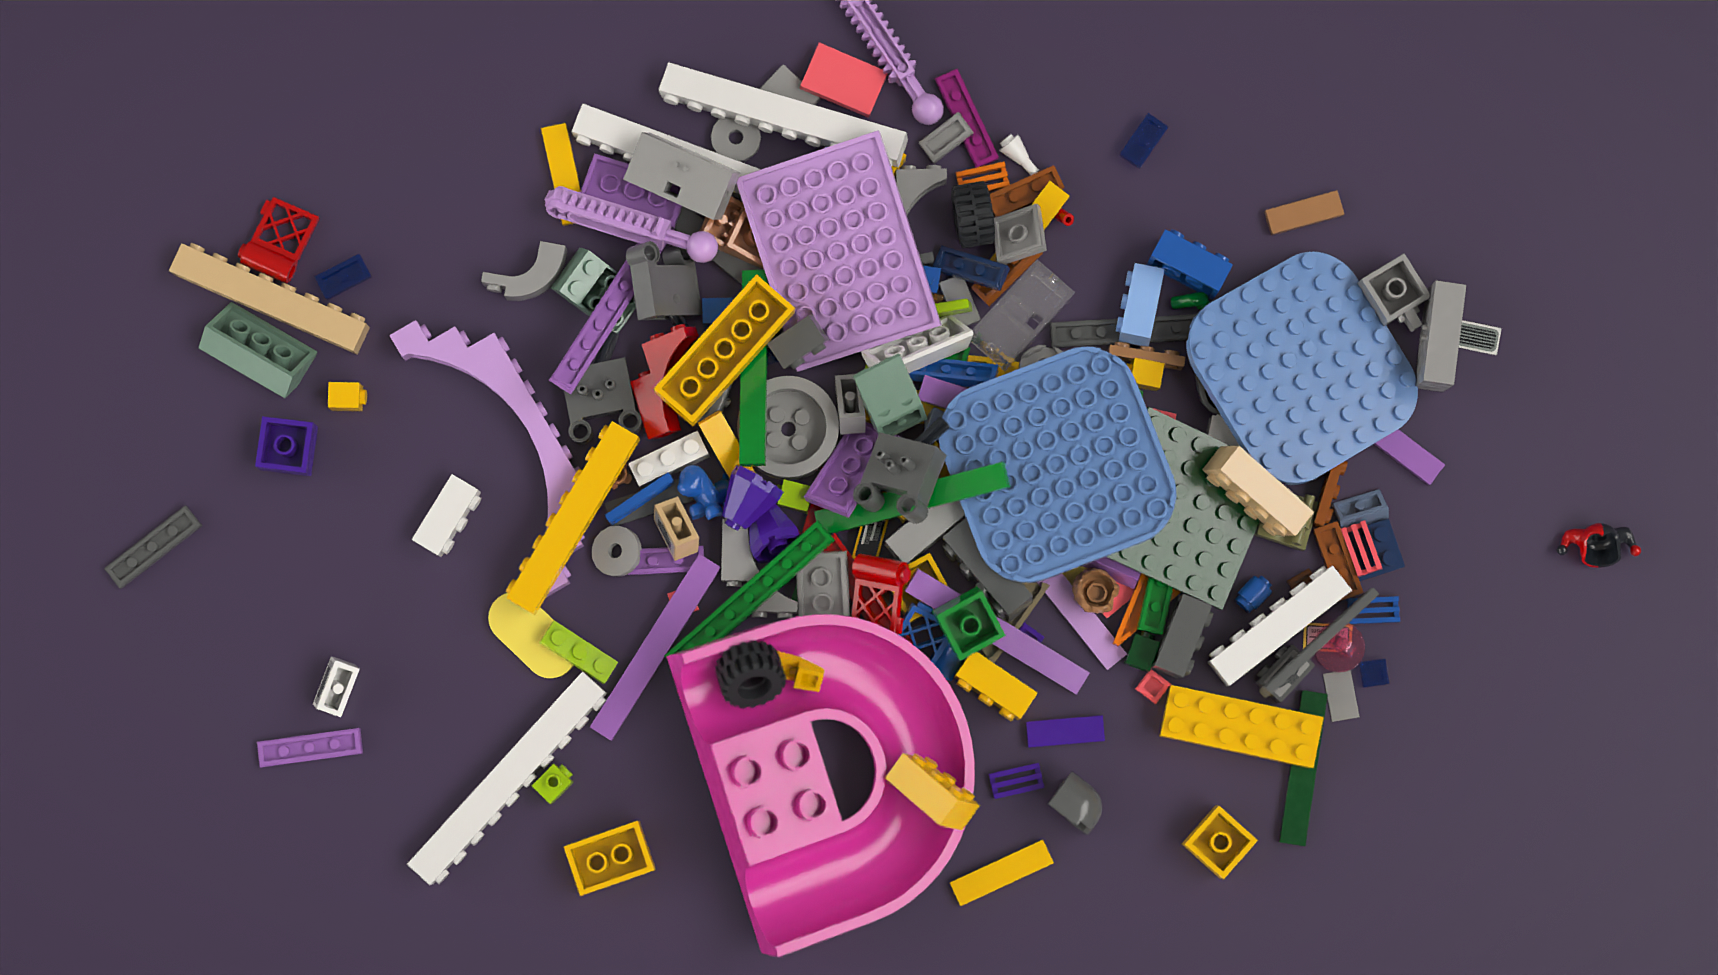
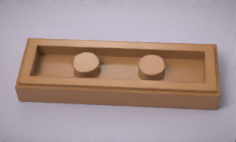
M1333 191L1265 210L1264 213L1272 236L1341 217L1344 215V210L1338 191Z

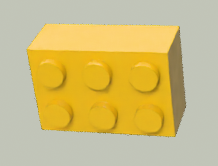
M978 652L967 657L954 677L958 680L956 685L968 693L971 689L978 693V700L989 707L994 704L1000 708L999 714L1009 721L1021 719L1038 694Z
M903 753L886 776V779L939 825L963 830L980 806L973 800L974 794L963 787L960 789L955 785L956 779L946 772L942 774L936 769L938 764L929 757L922 758L916 753L913 756Z
M635 821L564 846L580 896L656 870L640 821Z

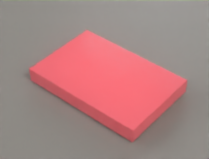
M819 43L800 85V89L869 118L888 73L884 74L883 69Z

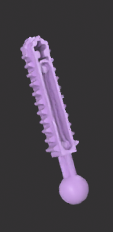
M840 0V8H847L846 17H853L851 24H858L856 28L857 33L863 32L862 40L869 41L867 48H874L873 57H880L878 60L879 66L885 65L883 73H890L888 82H896L899 87L903 85L914 101L912 105L914 118L919 123L931 125L940 120L943 115L941 100L933 94L925 93L914 76L916 61H908L910 54L903 53L905 46H898L899 37H892L894 34L893 28L887 29L888 21L881 20L883 13H876L877 4L871 5L872 0Z
M558 186L552 191L549 190L544 199L546 211L552 217L640 244L652 241L658 246L659 250H663L665 243L686 249L690 258L696 262L705 263L711 261L718 251V243L714 235L707 231H698L692 235H687L671 230V221L663 219V217L647 214L566 187Z

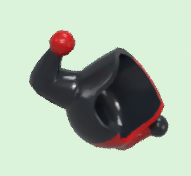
M1595 523L1586 529L1567 530L1563 534L1561 545L1556 549L1559 555L1564 556L1568 552L1567 547L1570 544H1576L1580 547L1582 562L1589 567L1595 568L1608 567L1618 563L1621 559V543H1625L1630 547L1631 555L1639 556L1641 554V548L1636 545L1633 533L1628 527L1614 529L1605 523Z

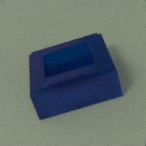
M1386 659L1359 662L1363 688L1390 684Z

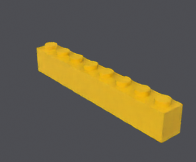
M613 421L609 426L605 425L598 436L601 439L596 448L592 447L585 458L588 461L583 470L579 468L572 479V482L575 483L570 492L566 490L559 501V504L562 506L557 514L553 512L545 525L548 527L544 536L539 535L532 546L535 551L530 558L526 557L519 568L522 571L517 580L513 579L506 589L508 593L506 598L534 615L538 612L640 441L639 436Z

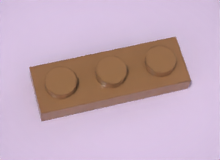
M1115 342V345H1110L1108 348L1109 353L1116 355L1125 362H1131L1136 357L1165 363L1164 368L1182 370L1185 363V357L1179 356L1180 352L1165 350L1164 353L1154 352L1155 348L1140 346V349L1129 348L1130 344Z

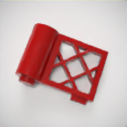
M273 197L271 201H265L260 211V214L264 216L251 241L247 244H242L238 257L240 258V264L288 284L294 276L297 263L320 218L317 215ZM279 206L286 209L289 217L274 222L272 213L275 207ZM302 217L311 220L308 228L297 232L293 220ZM291 222L295 233L280 237L276 226ZM274 228L278 239L269 242L260 239L263 231ZM297 237L299 246L295 254L285 250L282 242Z
M858 554L852 565L855 588L851 617L860 619V614L865 610L872 623L882 626L879 620L887 615L891 621L890 630L896 634H902L904 618H900L903 586L911 577V570L908 564L903 561ZM863 586L869 587L874 595L867 602L862 596ZM886 591H894L893 603L888 606L882 595ZM876 600L884 610L877 617L869 607Z

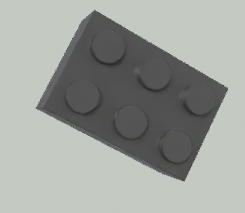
M1185 594L1177 597L1151 669L1175 679H1181L1190 674L1195 662L1191 659L1194 652L1199 651L1204 640L1201 632L1203 628L1205 629L1209 626L1214 614L1210 612L1212 605Z

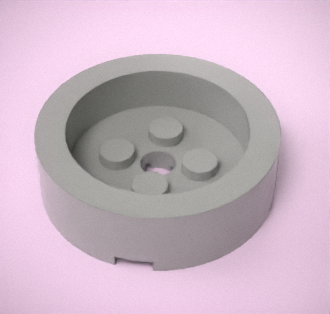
M795 376L772 378L767 380L766 466L754 467L761 473L779 480L803 479L821 469L836 448L839 437L838 414L831 398L815 383ZM740 411L737 420L738 438H740ZM788 422L796 427V431L792 436H785L781 432L782 426Z

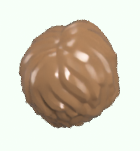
M1097 568L1084 569V571L1080 572L1076 579H1074L1072 587L1074 600L1085 612L1096 614L1110 612L1113 609L1114 598L1117 597L1120 590L1119 584L1116 583L1114 578L1105 570Z

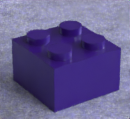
M262 416L255 467L263 471L311 476L318 426L313 422Z

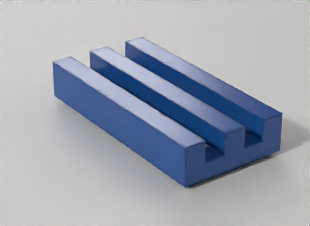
M1399 596L1376 597L1371 603L1392 602V607L1364 608L1359 613L1393 612V617L1353 618L1348 624L1400 622ZM1348 598L1347 608L1358 598Z

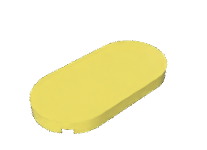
M508 593L498 597L493 602L488 616L489 625L493 633L535 674L544 678H557L568 673L574 665L539 643L554 620L541 607L536 615L528 612L506 598Z

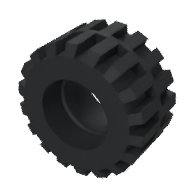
M984 181L954 185L951 191V201L959 244L962 248L993 244L995 224L987 185Z
M751 640L748 643L744 641L737 646H731L730 650L722 653V657L718 658L717 665L715 666L716 676L724 700L727 703L730 702V705L734 707L739 706V708L745 709L746 707L756 708L758 705L763 706L766 702L773 701L776 695H780L782 688L786 685V675L779 654L773 645H767V642L764 641L759 643L757 640Z

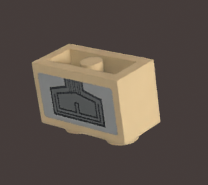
M677 496L656 504L654 508V521L674 561L697 553L699 536L679 497Z

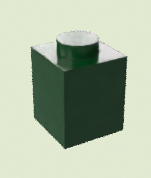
M1141 631L1140 635H1133L1124 664L1150 672L1160 642L1155 641L1156 636Z

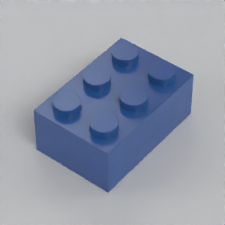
M1165 229L1146 265L1165 269L1164 275L1196 292H1204L1208 295L1209 299L1213 300L1221 289L1233 264L1229 263V259L1222 254L1216 253L1214 255L1206 251L1207 248L1203 244L1196 241L1191 243L1183 239L1184 235L1173 229L1170 231Z

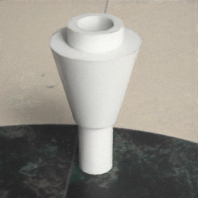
M1010 134L1000 143L1002 148L999 151L1017 164L1022 165L1030 176L1039 171L1029 159V155L1019 135L1014 137Z

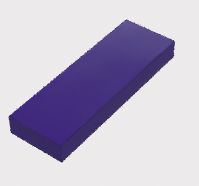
M1103 715L1026 722L1028 748L1105 741Z

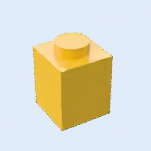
M1135 357L1131 363L1126 364L1131 370L1138 388L1152 391L1160 389L1165 363Z
M329 382L328 408L330 410H363V405L367 403V390L363 389L360 383Z

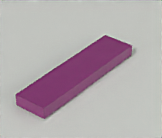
M958 69L935 78L934 81L951 117L959 112L974 132L963 141L974 167H982L999 160V156Z

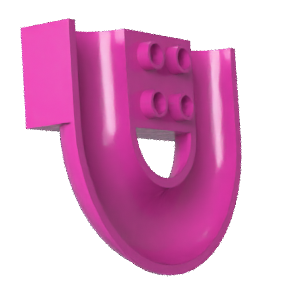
M816 614L762 624L667 656L761 953L780 957L881 919L911 902L940 874L960 842L965 827L963 830L939 825L886 779V776L903 753L912 756L916 753L922 758L929 757L938 764L936 769L942 774L943 772L950 774L956 779L955 785L960 789L963 787L973 794L975 761L967 720L955 693L939 669L913 644L893 631L869 621L842 615ZM751 640H757L758 643L764 641L767 642V645H773L777 651L798 656L824 669V676L819 692L794 688V681L785 680V687L782 688L780 695L775 696L776 698L773 701H768L763 706L758 705L756 708L746 707L744 709L739 708V706L734 707L730 705V702L727 703L724 700L716 676L715 666L717 665L718 658L722 657L724 651L730 650L731 646H737L744 641L748 643ZM831 719L849 725L864 738L873 756L875 777L871 793L864 805L854 815L843 821L811 725V721Z

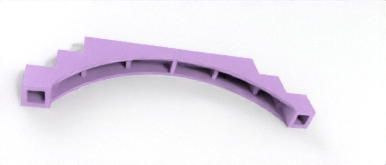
M416 320L391 334L392 341L405 361L410 358L434 361L460 370L488 386L515 411L527 428L542 463L548 495V519L553 512L557 514L562 506L559 504L562 495L566 490L570 492L575 484L572 482V479L579 466L576 468L572 466L569 461L573 458L566 444L562 447L557 440L560 436L558 430L553 423L548 425L544 416L548 413L541 401L535 403L531 396L535 391L528 379L524 382L521 379L519 373L522 372V369L515 358L510 360L506 352L510 348L504 338L500 337L498 339L495 333L468 347L467 345L471 344L464 330L459 332L456 327H453L429 341L428 339L432 335L425 324L420 326ZM581 540L575 548L574 552L584 547ZM566 565L547 597L570 584L568 577L571 574Z

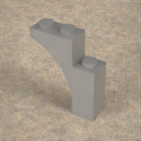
M906 165L902 166L901 169H896V183L907 215L916 202L925 194L946 184L947 169H941L939 165L926 166V169H916V166Z
M723 519L721 581L727 582V587H742V582L747 583L759 572L750 550L749 527L747 529L739 528L736 531L725 524L727 519ZM777 591L752 613V617L767 618V613H777V618H792L793 614H798V602L785 597Z

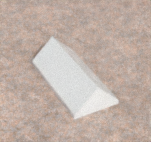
M952 315L940 318L941 326L863 350L861 353L868 368L899 353L908 373H911L967 349L974 335L973 330Z

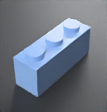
M1135 263L1133 272L1128 271L1125 286H1130L1129 293L1123 294L1120 309H1125L1124 317H1118L1115 331L1120 332V342L1149 347L1165 269Z

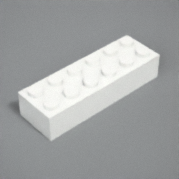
M1325 566L1319 568L1309 576L1312 579L1311 582L1306 585L1303 581L1289 592L1292 597L1288 600H1285L1284 597L1269 607L1272 611L1267 616L1264 613L1260 614L1249 623L1252 628L1247 632L1243 629L1229 638L1231 641L1229 646L1225 648L1221 645L1209 654L1212 659L1207 663L1225 686H1230L1352 591L1333 566L1328 569Z

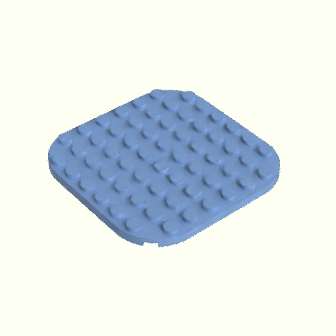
M1321 252L1297 254L1209 303L1192 320L1188 340L1186 341L1188 359L1195 374L1239 446L1278 481L1286 483L1285 485H1299L1310 482L1398 430L1413 414L1418 398L1415 373L1386 325L1383 326L1375 310L1363 294L1362 289L1358 286L1359 280L1342 261Z
M1078 347L1067 350L964 390L949 403L942 418L950 427L939 437V445L941 451L947 455L945 463L950 475L1005 462L1010 488L964 499L960 502L982 558L994 572L1006 579L1021 583L1039 582L1120 552L1156 536L1166 526L1172 516L1176 502V485L1173 474L1136 380L1129 367L1116 355L1096 347Z

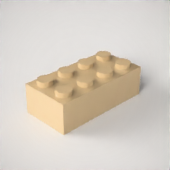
M1220 446L1202 469L1208 475L1207 479L1209 482L1226 490L1225 495L1231 501L1242 504L1245 507L1244 512L1255 520L1258 518L1264 524L1262 526L1264 530L1273 536H1296L1314 513L1313 510L1240 446Z

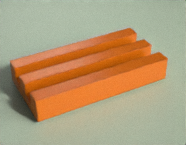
M1005 161L956 172L958 185L979 181L987 182L1003 178V182L987 185L989 192L1000 190L1010 185ZM1001 170L1000 173L962 181L964 177Z

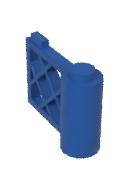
M921 601L917 605L911 603L903 617L902 634L898 635L902 637L910 634L912 644L918 649L932 645L933 653L929 658L930 661L939 669L946 680L952 681L965 659L960 661L955 656L945 635L933 639L931 627L939 625L932 613L933 608ZM914 612L924 616L925 624L911 628L910 619ZM927 629L930 640L916 644L913 633Z

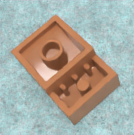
M731 196L722 219L713 220L705 217L699 231H707L714 235L718 243V250L764 269L743 202Z

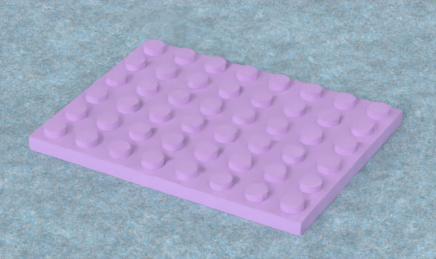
M879 130L738 178L737 186L769 286L795 307V313L783 326L784 332L808 315L813 314L829 338V341L824 343L826 346L824 350L815 356L809 353L804 357L806 362L796 368L797 372L942 325Z

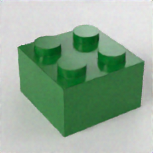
M977 586L932 611L955 656L960 661L1006 636L984 593Z

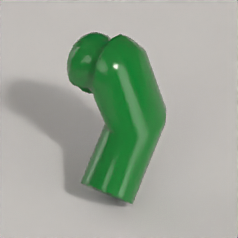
M1204 292L1171 298L1173 309L1196 306L1202 310L1210 302L1208 295Z

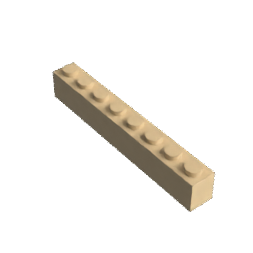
M181 243L169 269L173 275L358 355L370 328L364 323L365 318L355 313H351L350 316L341 313L342 308L332 303H328L327 306L318 303L319 298L309 293H305L304 296L295 293L296 288L286 283H282L281 286L272 283L274 279L263 273H259L258 276L249 273L251 269L242 264L230 265L226 263L228 259L219 254L207 255L204 253L205 249L191 243L190 246Z

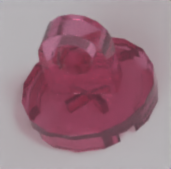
M1330 624L1324 626V627L1317 633L1316 637H1317L1327 626H1329ZM1347 624L1315 653V657L1329 671L1346 672L1354 669L1362 661L1365 653V641L1361 632L1355 626Z

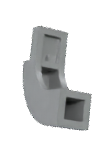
M540 241L536 262L529 271L519 276H504L483 272L481 282L487 287L488 291L502 293V289L505 290L504 296L509 301H522L534 298L547 291L561 274L566 260L567 248L565 245Z

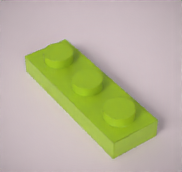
M552 621L539 642L602 684L606 683L618 664L616 660L556 621Z

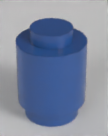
M1253 575L1237 592L1238 596L1234 600L1247 613H1250L1252 610L1256 611L1272 594L1270 590L1272 585L1263 576L1256 577Z

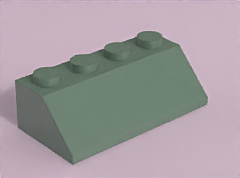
M230 302L205 326L199 349L283 398H286L299 385L317 355V351L233 302Z

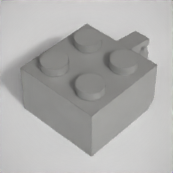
M1405 254L1362 278L1357 283L1383 326L1396 319L1399 323L1404 321L1411 332L1422 326L1417 316V313L1420 312L1418 306L1430 298V294Z

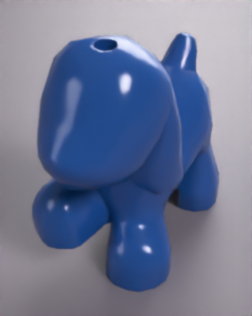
M689 465L681 471L677 489L681 495L692 497L696 501V504L691 505L689 508L692 520L699 519L706 515L707 520L723 514L720 505L722 504L724 509L730 481L726 473H723L720 481L713 484L704 469L699 466Z

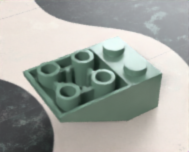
M579 247L553 283L551 289L590 316L618 272L591 251ZM633 297L613 327V332L618 334L635 311L636 303Z
M899 353L853 375L868 417L878 435L881 432L894 436L928 419Z

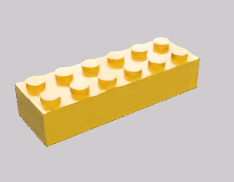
M756 274L654 388L655 394L690 425L694 426L793 316L795 307Z
M1170 685L1159 736L1296 766L1314 768L1323 717Z

